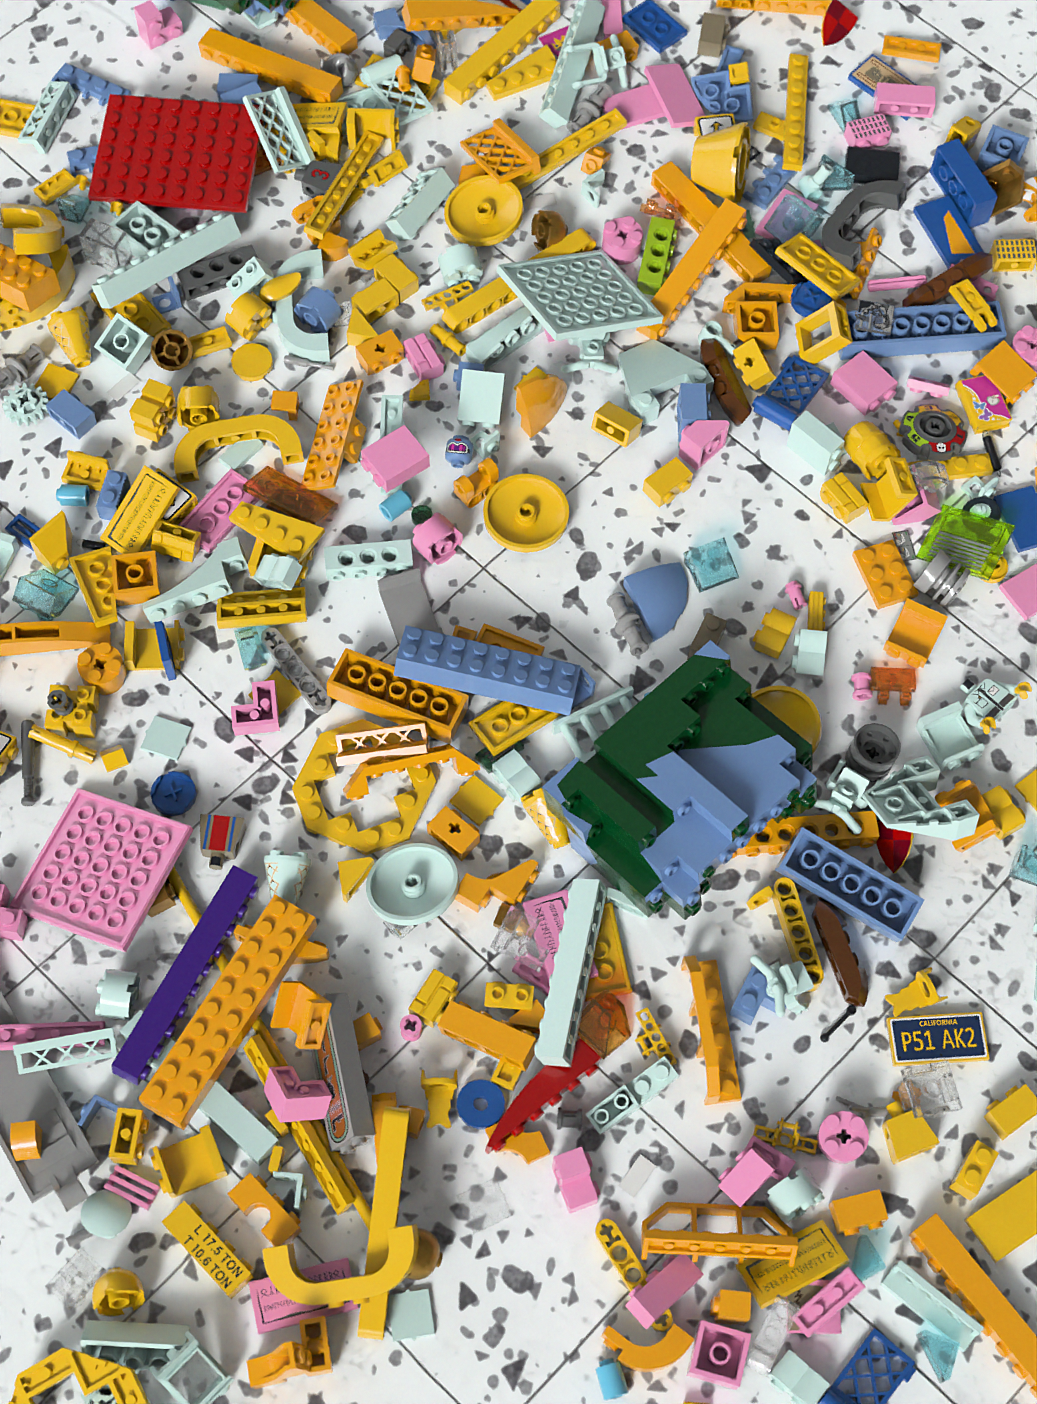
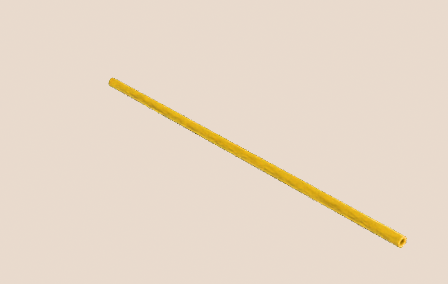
M173 866L167 879L196 927L202 914ZM222 952L219 958H214L222 973L229 963L224 952ZM259 1015L252 1025L255 1033L260 1034L262 1040L266 1042L274 1061L279 1066H288ZM319 1119L309 1120L315 1127L316 1134L321 1143L327 1148L328 1155L334 1166L339 1169L340 1176L345 1185L351 1190L355 1200L353 1204L370 1231L371 1208L338 1151L330 1152L327 1132Z

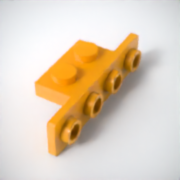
M876 227L871 228L866 242H854L859 243L861 246L862 260L853 271L861 279L859 286L849 292L853 300H857L860 292H862L870 268L876 259L878 249L882 245V237L879 235Z

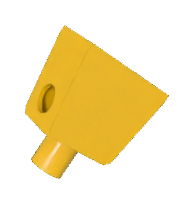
M895 1101L886 1106L891 1119L884 1122L882 1130L893 1165L933 1149L940 1143L917 1109L905 1113L900 1101Z

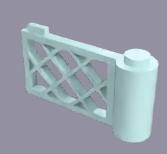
M395 54L362 68L360 79L364 85L372 87L387 109H396L395 117H399V126H402L432 113L433 107L411 79V76H409L410 91L416 93L415 97L405 95V92L401 94L391 92L393 87L399 88V83L395 82L398 78L395 75V71L398 66L403 65L399 55ZM388 85L389 89L388 91L382 90L378 86ZM389 97L399 99L398 104L390 103L388 101ZM402 100L413 102L412 106L401 105ZM418 103L424 105L426 108L420 110L414 107L415 104ZM400 110L404 112H409V114L403 118H400L398 112Z

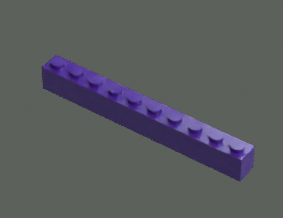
M235 865L232 866L111 1064L113 1074L137 1086L142 1079L146 1080L152 1070L150 1065L154 1059L158 1060L165 1048L163 1044L167 1038L171 1039L177 1028L175 1024L179 1017L183 1018L187 1013L190 998H195L201 988L199 983L203 977L207 978L213 968L211 963L215 957L219 958L225 948L223 943L227 937L231 938L236 928L235 923L238 918L242 919L248 910L247 903L250 899L254 900L258 894L260 887H258L257 876Z

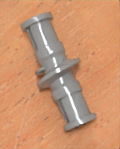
M601 82L594 94L578 103L577 109L579 111L574 119L566 124L571 134L585 127L592 117L597 119L601 116L598 109L604 105L608 97L614 94L613 89L608 84Z
M33 343L30 345L29 350L20 354L16 359L8 357L5 360L6 367L0 370V393L5 386L14 381L21 383V376L27 378L29 376L27 370L32 368V365L39 360L45 359V354L38 345Z
M614 593L607 598L606 602L612 608L617 621L615 631L618 635L624 636L630 646L631 655L639 656L649 649L648 643L644 641L641 635V624L638 622L640 616L638 613L631 612L625 602L626 598L623 593Z

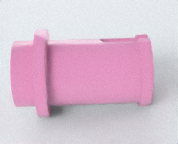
M797 581L786 584L785 593L789 594L794 610L802 609L801 605L806 607L807 602L801 592V584Z

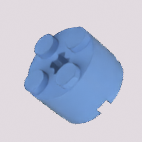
M312 286L294 308L299 321L303 325L305 323L310 325L311 328L309 330L316 334L329 331L344 314L343 309L335 301L336 297L332 291L328 289L324 291L315 286Z

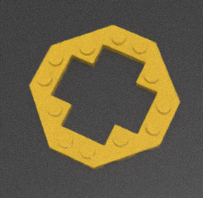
M361 719L319 735L292 787V791L307 831L327 837L328 840L356 849L357 852L364 855H369L410 840L414 828L427 805V801L436 787V779L429 763L423 768H414V766L406 768L414 789L394 796V802L400 814L399 818L360 832L357 831L351 812L329 820L315 783L336 776L329 756L338 753L336 734L384 728ZM395 732L388 733L385 739L391 744H397L402 737ZM370 735L366 736L363 743L371 742L372 747H376L380 740ZM350 738L342 739L344 751L357 746V743Z
M67 1347L61 1348L17 1374L14 1393L11 1401L8 1402V1404H35L32 1399L34 1396L68 1376L75 1374L84 1396H88L108 1384L117 1404H150L133 1368Z

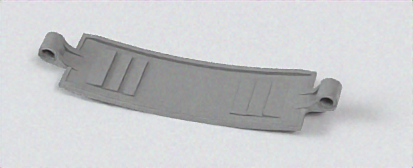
M0 990V1024H20ZM0 1050V1145L31 1203L33 1204L50 1192L55 1191L67 1212L89 1198L78 1177L79 1174L98 1163L99 1160L47 1069L19 1074L14 1050ZM32 1052L22 1054L23 1067H34L40 1058ZM35 1120L42 1129L41 1158L16 1161L11 1148V1123Z

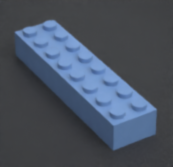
M986 301L998 323L994 327L986 323L987 328L983 332H979L974 326L973 320L971 321L958 303L894 308L890 332L874 327L875 324L873 322L875 321L877 324L883 323V318H881L882 316L876 317L873 314L871 328H868L872 311L866 313L865 320L862 318V327H859L860 316L858 315V313L861 315L862 310L861 312H858L859 310L847 311L852 343L839 350L840 360L852 359L861 351H865L871 358L994 349L1001 341L1005 340L1007 335L999 301Z
M406 625L396 657L394 676L570 716L581 665Z

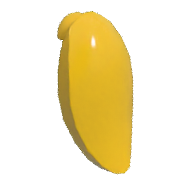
M294 272L269 280L261 288L259 297L265 303H269L290 296L301 284V274Z

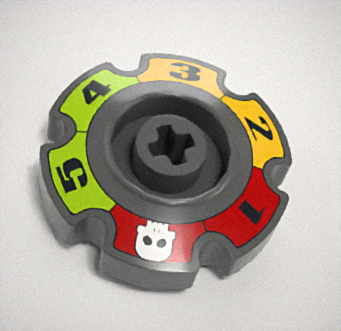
M934 404L917 405L914 411L908 410L903 415L899 426V434L903 435L901 441L903 445L914 455H924L927 457V460L931 461L951 459L953 453L959 454L962 451L967 440V431L962 429L964 426L963 420L950 409L942 410L938 405Z

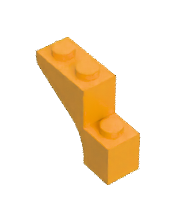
M530 859L493 879H480L466 873L459 883V890L455 900L477 913L482 907H487L492 898L491 895L515 907L518 902L522 903L528 893L526 889L529 884H534L540 875L538 871L539 863Z
M290 1341L281 1344L270 1354L246 1360L250 1387L259 1389L287 1382L289 1377L309 1373V1365L312 1364L310 1350L306 1349L305 1345Z

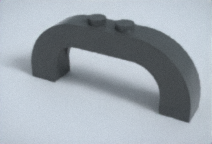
M891 180L875 181L859 186L851 191L840 205H837L835 211L827 218L823 226V250L853 272L862 260L861 246L859 243L846 241L844 238L858 219L869 210L886 208L899 211L907 200L906 183Z

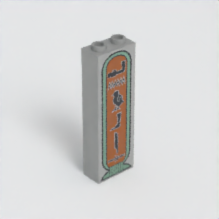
M333 993L323 996L332 1005L321 1048L311 1049L316 1078L317 1080H324L332 1095L326 1117L324 1118L330 1152L340 1151L341 1154H348L354 1152L357 1146L367 1144V1140L375 1135L348 995L347 993Z

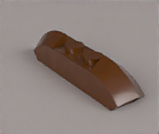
M981 251L962 260L908 295L902 301V307L938 304L951 295L949 292L950 286L965 279L973 282L991 270L992 254Z
M702 339L700 344L701 364L705 366L714 380L713 391L722 409L731 421L738 426L751 414L752 408L721 344L716 339Z
M820 897L811 917L845 1002L853 1006L864 1007L868 997L865 968H858V957L850 949L849 935L847 931L842 929L847 926L844 917L834 905Z

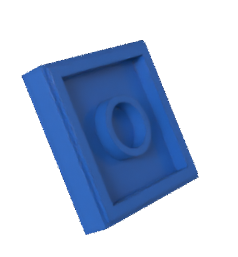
M154 622L161 659L169 681L176 680V669L164 622Z

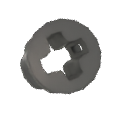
M53 690L47 696V704L56 714L66 716L72 712L74 703L64 691Z
M558 1107L557 1130H561V1128H577L578 1131H582V1108L573 1111L562 1110V1107Z

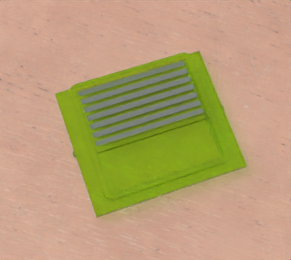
M943 504L941 506L942 511L937 514L916 558L931 562L941 549L952 557L949 568L952 569L960 563L962 566L958 572L962 573L967 568L971 571L969 575L989 581L1015 529V525Z

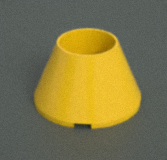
M748 122L735 124L697 137L692 154V181L735 204H739L742 200L746 180H744L745 172L749 167L750 127L745 126L748 125Z

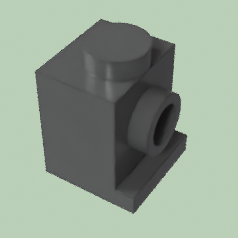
M396 28L383 42L384 57L387 58L398 54L401 58L406 55L407 51L411 52L413 50L412 36Z

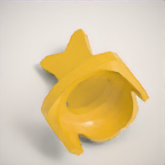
M932 967L918 971L915 980L909 983L908 987L901 989L899 993L885 995V1000L893 1006L894 1017H898L903 1011H911L917 1007L920 1009L928 1007L948 998V996L940 997L937 994L931 979L927 975L932 972Z
M421 1070V1088L425 1090L426 1100H428L427 1109L430 1112L426 1127L433 1128L436 1125H442L445 1128H451L448 1112L451 1110L450 1100H453L454 1090L457 1088V1070L454 1071L452 1078H426L425 1071Z

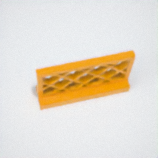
M500 118L493 120V127L460 141V146L499 185L528 171H531L534 175L541 172L539 155ZM491 135L495 136L494 139H489L487 137ZM482 145H491V147H482ZM496 145L504 146V148H495V147H496ZM479 153H488L487 156L479 155ZM492 154H501V156L495 157ZM505 155H514V158L505 157ZM488 163H497V165H488ZM502 163L511 164L510 166H501ZM516 164L524 165L522 167H515ZM498 172H507L502 176L498 175Z

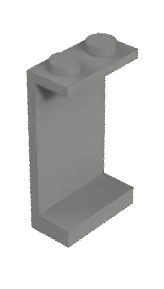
M419 568L407 569L400 574L387 575L377 580L378 591L398 646H400L406 625L444 634L442 628L438 627L421 582Z

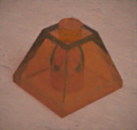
M607 988L597 995L582 1011L577 1034L603 1060L632 1036L624 1004Z

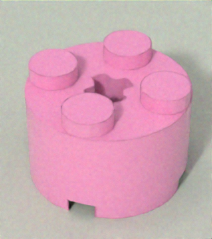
M631 216L615 218L606 222L603 229L602 250L619 265L633 263L638 258L642 249L643 230L641 226Z
M1027 325L1015 334L1010 347L1037 372V328Z
M439 512L433 514L423 524H418L413 530L415 534L413 546L431 564L435 562L439 565L448 561L455 555L456 551L454 549L457 544L461 546L463 541L462 533Z
M848 1111L832 1113L825 1118L817 1133L818 1147L832 1162L839 1164L851 1163L858 1159L868 1146L869 1133L863 1119ZM841 1131L845 1132V1136H849V1139L844 1144L836 1136L840 1135Z

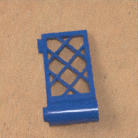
M793 355L792 358L789 356L782 364L784 369L765 394L757 395L752 403V407H754L753 412L789 432L792 423L803 413L829 377V373L796 355ZM795 363L801 366L803 370L794 371L792 366ZM816 374L821 379L812 381L810 375ZM805 376L807 382L798 383L796 377ZM791 377L793 384L784 385L782 379ZM809 387L811 393L802 394L800 388ZM795 389L797 395L788 396L786 390ZM782 391L783 397L777 398L772 395V392ZM799 400L801 407L798 409L792 406L790 401Z
M874 1328L817 1404H861L860 1398L873 1397L874 1404H886L903 1380L906 1383L909 1382L916 1372V1369L913 1367L916 1362ZM874 1337L883 1344L884 1354L871 1355L870 1342ZM866 1349L867 1355H861ZM899 1357L907 1365L900 1372H892L890 1358ZM885 1358L887 1372L874 1373L872 1359ZM867 1359L870 1374L857 1375L855 1362ZM851 1369L852 1375H847ZM893 1376H898L897 1379L893 1381ZM875 1377H888L890 1388L887 1392H877ZM870 1378L873 1393H859L857 1379ZM853 1379L855 1394H845L840 1390L838 1386L841 1381ZM878 1396H884L879 1402Z

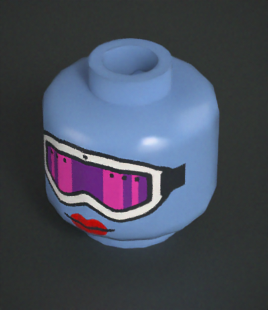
M453 436V438L447 441L445 459L451 463L452 467L463 468L464 465H468L472 461L473 443L466 436Z

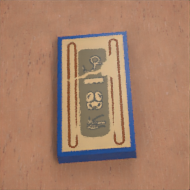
M871 54L848 75L849 81L873 98L877 82L917 85L874 54ZM900 116L906 121L911 118V116Z

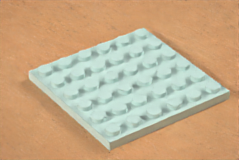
M603 250L512 262L497 266L496 272L555 341L660 324L663 321L664 316Z

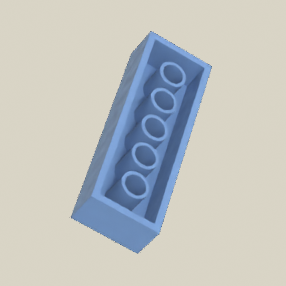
M803 827L796 831L775 868V871L790 878L795 883L894 942L903 940L925 901L923 898Z

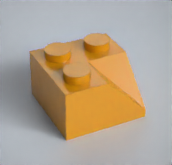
M736 301L733 312L734 334L737 338L745 343L754 338L762 350H776L779 339L777 302Z
M155 550L111 556L113 589L118 606L142 604L161 595V583Z

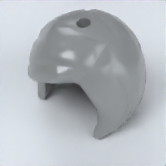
M337 53L326 60L321 59L320 70L340 77L343 88L350 86L355 81L358 67L354 58H350L344 53Z

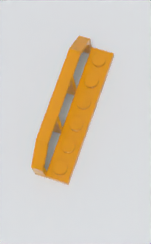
M696 955L684 956L681 963V971L688 970L693 991L689 1016H697L701 1037L696 1051V1058L704 1057L706 1065L707 1095L704 1099V1104L713 1105L741 1101L717 960L698 962Z
M666 1202L642 1221L641 1260H647V1253L692 1255V1262H697L698 1255L737 1257L738 1264L743 1265L744 1258L788 1260V1267H794L798 1249V1237H793V1229L764 1206L739 1207L738 1205ZM668 1213L690 1214L691 1232L686 1230L649 1229ZM697 1215L735 1216L736 1233L697 1232ZM742 1217L763 1218L782 1235L743 1234Z

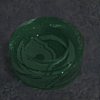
M425 505L416 506L411 512L413 524L416 526L423 524L432 517V510Z

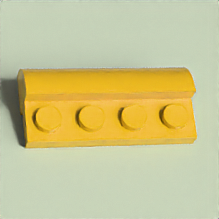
M305 587L292 588V590L272 589L236 592L219 598L216 605L218 629L307 622Z

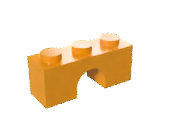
M249 1173L227 1193L228 1196L246 1216L256 1208L268 1209L270 1211V1220L261 1229L262 1234L273 1246L290 1244L302 1232L299 1226L301 1223L300 1219L292 1211L288 1214L282 1208L285 1203L276 1193L272 1196L266 1190L268 1185L259 1175L254 1177Z

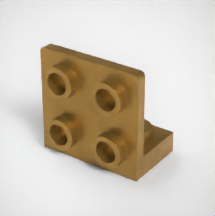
M1008 159L982 172L986 176L991 188L997 193V200L990 218L1022 203L1024 170L1015 162Z

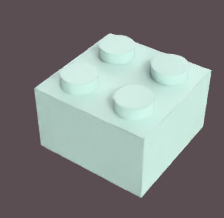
M116 313L94 347L120 367L135 375L151 352V343L154 338L126 317Z

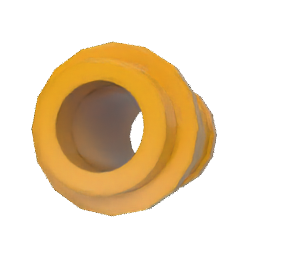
M406 65L398 66L395 71V75L398 77V87L402 92H407L411 89L409 78L411 71Z

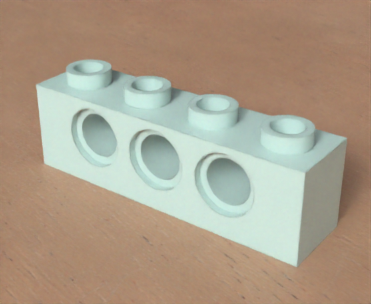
M410 539L324 547L327 580L362 579L368 576L384 577L390 574H400L407 569H413ZM389 558L395 559L393 561H387V559ZM367 560L373 561L371 563H365V561ZM351 562L349 565H344L343 563Z

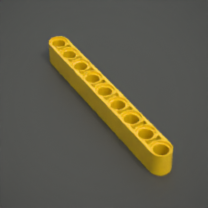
M579 228L565 236L559 243L549 246L528 260L589 252L595 248L597 243L584 228ZM500 276L448 308L443 313L442 320L453 333L459 334L518 298V296Z
M385 1106L364 1275L376 1273L385 1265L389 1256L387 1229L397 1227L410 1119V1109L390 1106ZM389 1291L369 1297V1302L361 1303L357 1337L384 1339Z

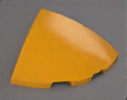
M547 374L542 380L536 376L517 386L516 410L521 415V428L530 438L540 432L553 419L566 397V383L555 374Z

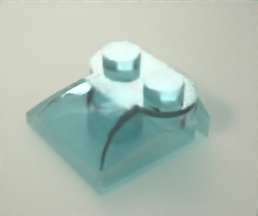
M724 537L683 553L684 564L690 570L699 593L739 578Z

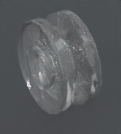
M448 30L446 40H444L441 31H436V53L440 73H446L447 64L449 63L452 71L458 68V52L454 30Z

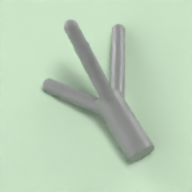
M836 1097V1101L848 1105L849 1110L862 1113L859 1115L862 1119L866 1117H887L888 1110L886 1107H864L842 1097Z

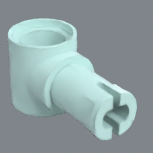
M824 163L815 174L807 175L799 181L798 186L805 199L813 202L821 197L823 182L833 173V168L829 164Z
M716 321L706 322L698 335L700 344L702 339H716L729 357H732L734 354L733 350L739 347L724 337L725 334L722 333V327Z

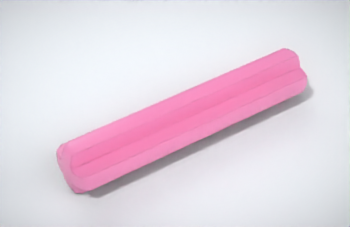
M926 275L873 279L868 281L867 287L869 292L916 288L927 283Z

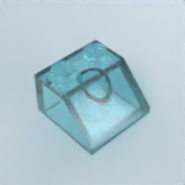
M786 194L764 226V229L782 243H785L800 232L810 239L825 218L795 195Z
M41 569L19 577L12 601L19 604L21 608L37 614L40 619L50 620L62 614L78 593L79 588L53 573Z

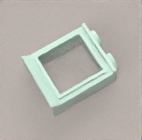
M187 1331L184 1335L189 1341L178 1352L175 1348L170 1349L166 1354L169 1361L159 1371L154 1366L149 1370L180 1404H211L218 1396L228 1391L230 1384L234 1380L196 1338Z

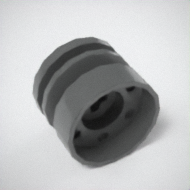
M871 723L864 725L857 731L845 754L846 766L868 778L871 783L877 782L878 779L882 780L888 775L901 752V743L897 734L883 724Z

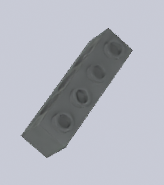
M252 244L208 260H203L200 263L185 267L176 272L178 284L186 301L227 288L226 283L248 260L253 257L258 258Z

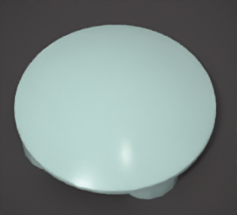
M107 1189L90 1195L85 1200L81 1209V1223L85 1229L95 1236L105 1237L106 1239H113L129 1224L132 1216L129 1200Z

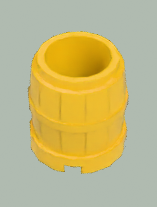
M869 421L855 424L847 431L843 438L845 441L844 449L850 456V459L861 468V472L869 480H872L871 477L874 476L876 479H879L887 473L884 461L888 457H901V451L889 441L887 435Z

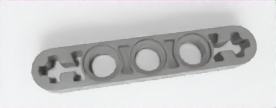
M275 628L265 629L261 634L264 648L288 679L292 681V684L300 691L302 697L317 714L328 713L332 703L325 689L282 634ZM268 636L275 637L276 647L271 640L267 639ZM282 650L290 653L286 659H280L277 655ZM295 666L301 667L302 672L299 675H292L290 673L291 668ZM311 682L315 685V688L307 692L303 690V685ZM317 694L322 702L325 701V706L318 705L315 697Z

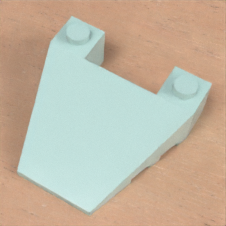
M655 339L618 354L625 392L629 402V411L643 420L642 425L658 419L660 404L654 396L680 385V383H706V392H710V395H712L714 380L703 364Z
M928 755L908 761L901 770L892 772L890 777L884 782L881 780L862 794V798L887 828L944 839L958 840L973 835L980 815L967 799L940 807L929 794V791L936 789L941 769Z

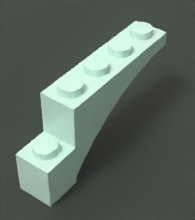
M238 537L218 543L216 550L206 562L187 579L160 596L142 603V609L149 622L152 624L232 594L229 575L248 569L245 552Z

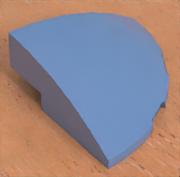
M729 70L691 77L694 92L698 100L701 101L708 111L714 115L733 113L734 119L737 122L753 121L751 77L748 83L732 86L730 84Z
M680 562L658 565L624 577L623 586L633 601L634 610L639 614L640 620L652 640L660 639L675 626V622L683 614L686 606L688 585Z

